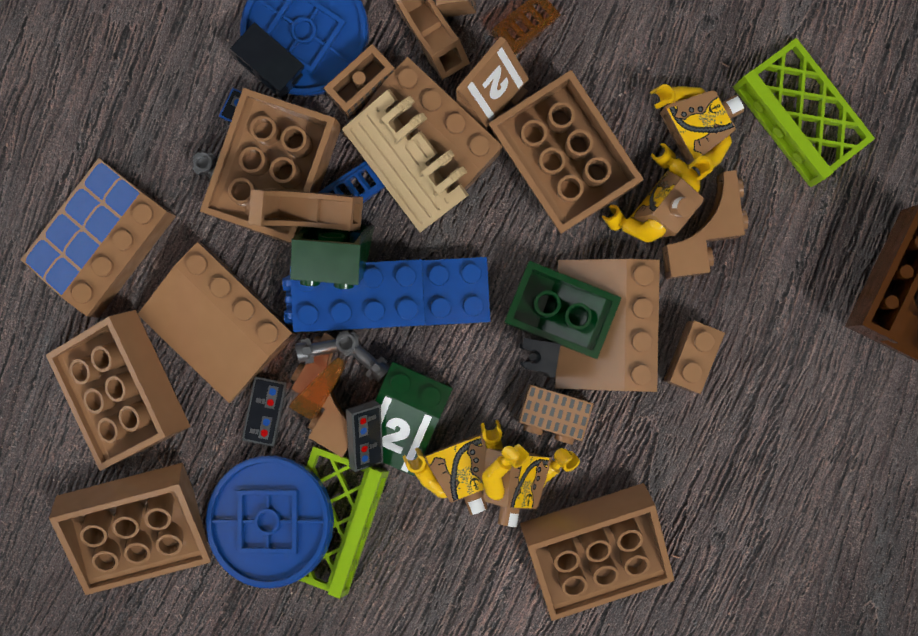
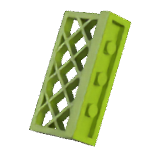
M797 38L750 71L733 86V89L810 188L829 177L837 168L875 139ZM791 50L800 59L799 69L785 67L786 54ZM764 70L777 72L776 87L766 85L759 74ZM784 74L799 76L798 91L783 88ZM806 78H812L820 85L819 94L805 92ZM782 95L797 98L796 112L785 110L781 104ZM804 99L818 101L817 116L803 114ZM825 103L836 105L839 109V120L824 117ZM802 120L817 123L815 138L807 137L802 132ZM824 124L838 126L837 141L823 139ZM845 128L854 129L862 141L857 145L844 143ZM822 146L836 148L835 162L830 166L821 156Z
M313 446L306 467L316 474L322 484L337 476L345 493L331 499V504L347 496L352 510L349 517L340 521L332 505L333 529L337 528L342 540L339 548L331 552L327 550L323 559L326 558L331 569L328 582L318 579L314 571L299 581L328 591V595L340 599L349 593L389 471L372 466L362 469L361 471H364L361 484L350 490L343 476V472L351 469L349 467V458L345 456L340 457L331 451ZM319 456L330 459L335 470L334 473L320 479L315 468ZM337 462L342 463V464L347 465V466H345V467H343V468L340 469V467H339V465H338ZM358 491L356 499H354L352 493ZM347 522V525H346V528H345V531H344V529H343V527H342V524H344V523ZM337 553L335 561H333L331 555Z

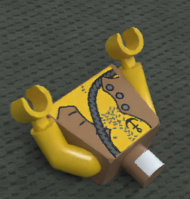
M662 84L650 91L651 95L657 94L660 98V102L654 106L656 109L665 106L660 115L688 164V169L692 167L699 169L700 176L697 180L700 181L722 162L732 144L730 135L736 130L731 119L743 113L744 106L736 95L721 102L715 90L706 92L701 87H670L667 84Z
M664 143L660 144L665 150L664 154L656 157L652 153L651 157L661 168H669V171L663 175L629 218L626 219L617 205L609 206L614 216L608 218L602 215V218L611 230L616 231L622 228L623 232L644 242H653L658 238L675 236L703 203L704 198L698 193L700 190V181L697 180L699 174L693 168L688 169V164L680 158L676 159V154Z
M495 420L496 428L493 430H486L484 423H481V433L426 453L425 456H423L421 449L415 448L418 455L415 460H408L406 455L403 456L407 469L413 472L420 483L437 497L448 498L451 503L464 498L470 515L488 509L482 493L484 491L482 473L485 471L486 448L503 449L501 440L502 429L499 420Z
M520 444L514 447L506 446L503 449L486 448L485 471L482 473L484 485L483 498L487 503L500 506L498 524L517 527L520 509H536L539 506L543 488L549 480L560 473L559 468L562 467L564 471L569 472L579 465L580 460L573 451L560 448L556 450L554 454L555 460L553 461L551 457L527 452Z

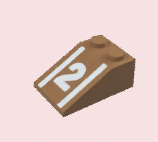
M502 36L456 88L457 103L487 132L491 129L488 123L502 115L512 103L515 106L519 104L529 92L526 89L529 78L508 42Z

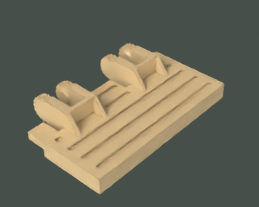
M388 89L345 125L342 130L417 230L422 232L469 196L461 184L453 190L449 187L465 175L467 171L462 166L450 173V176L445 180L442 178L437 170L449 163L455 156L450 149L431 163L430 159L438 154L422 131L413 137L410 135L411 132L427 120V117L424 113L417 114L410 119L409 123L403 126L397 117L411 108L415 101L411 96H408L391 109L390 107L398 99Z

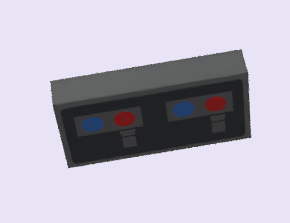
M255 376L242 436L243 441L275 446L288 386L287 382Z
M374 400L346 409L349 467L354 472L382 463L381 404Z

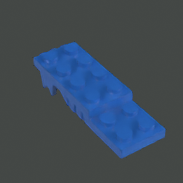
M487 257L366 262L359 285H354L351 289L335 288L333 286L334 283L320 282L318 286H304L300 284V280H290V275L282 279L283 291H286L285 304L287 306V310H284V321L287 324L293 325L294 333L491 322Z

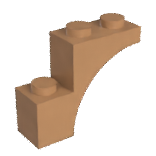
M393 0L401 18L416 36L428 62L442 80L470 64L460 39L451 29L433 0Z
M737 170L725 171L717 176L715 203L709 217L701 228L686 240L662 247L666 279L710 273V266L714 265L712 248L707 247V242L735 239L745 235V229H748L747 212L742 210L740 198L744 196V185L742 179L737 177Z
M251 189L250 196L246 201V214L249 216L248 225L300 226L346 231L361 230L363 197L283 189Z
M325 332L322 337L317 335L312 343L333 340L336 337ZM333 353L315 356L314 363L299 364L291 378L295 382L291 389L325 409L323 413L317 411L308 426L312 432L308 438L338 456L344 457L348 451L346 413L340 407L332 388L330 370Z

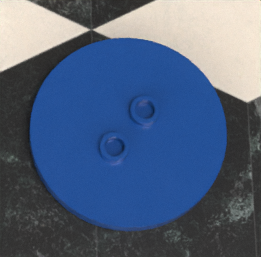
M247 0L243 9L240 36L255 22L304 65V69L301 71L303 76L288 93L290 95L310 97L325 94L324 87L368 47L369 22L361 0Z
M273 455L245 460L231 468L219 480L210 496L206 511V532L210 548L223 569L244 584L258 588H278L304 578L321 562L332 539L334 517L327 490L316 474L296 460Z

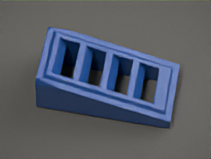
M364 161L318 193L343 194L340 189L346 186L353 196L363 197V203H365L384 189L385 186L368 163ZM367 171L376 185L370 187L361 174ZM355 178L365 190L361 195L351 183Z

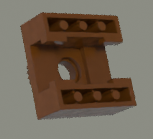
M918 205L901 210L845 327L918 362V307L914 300V295L918 289Z

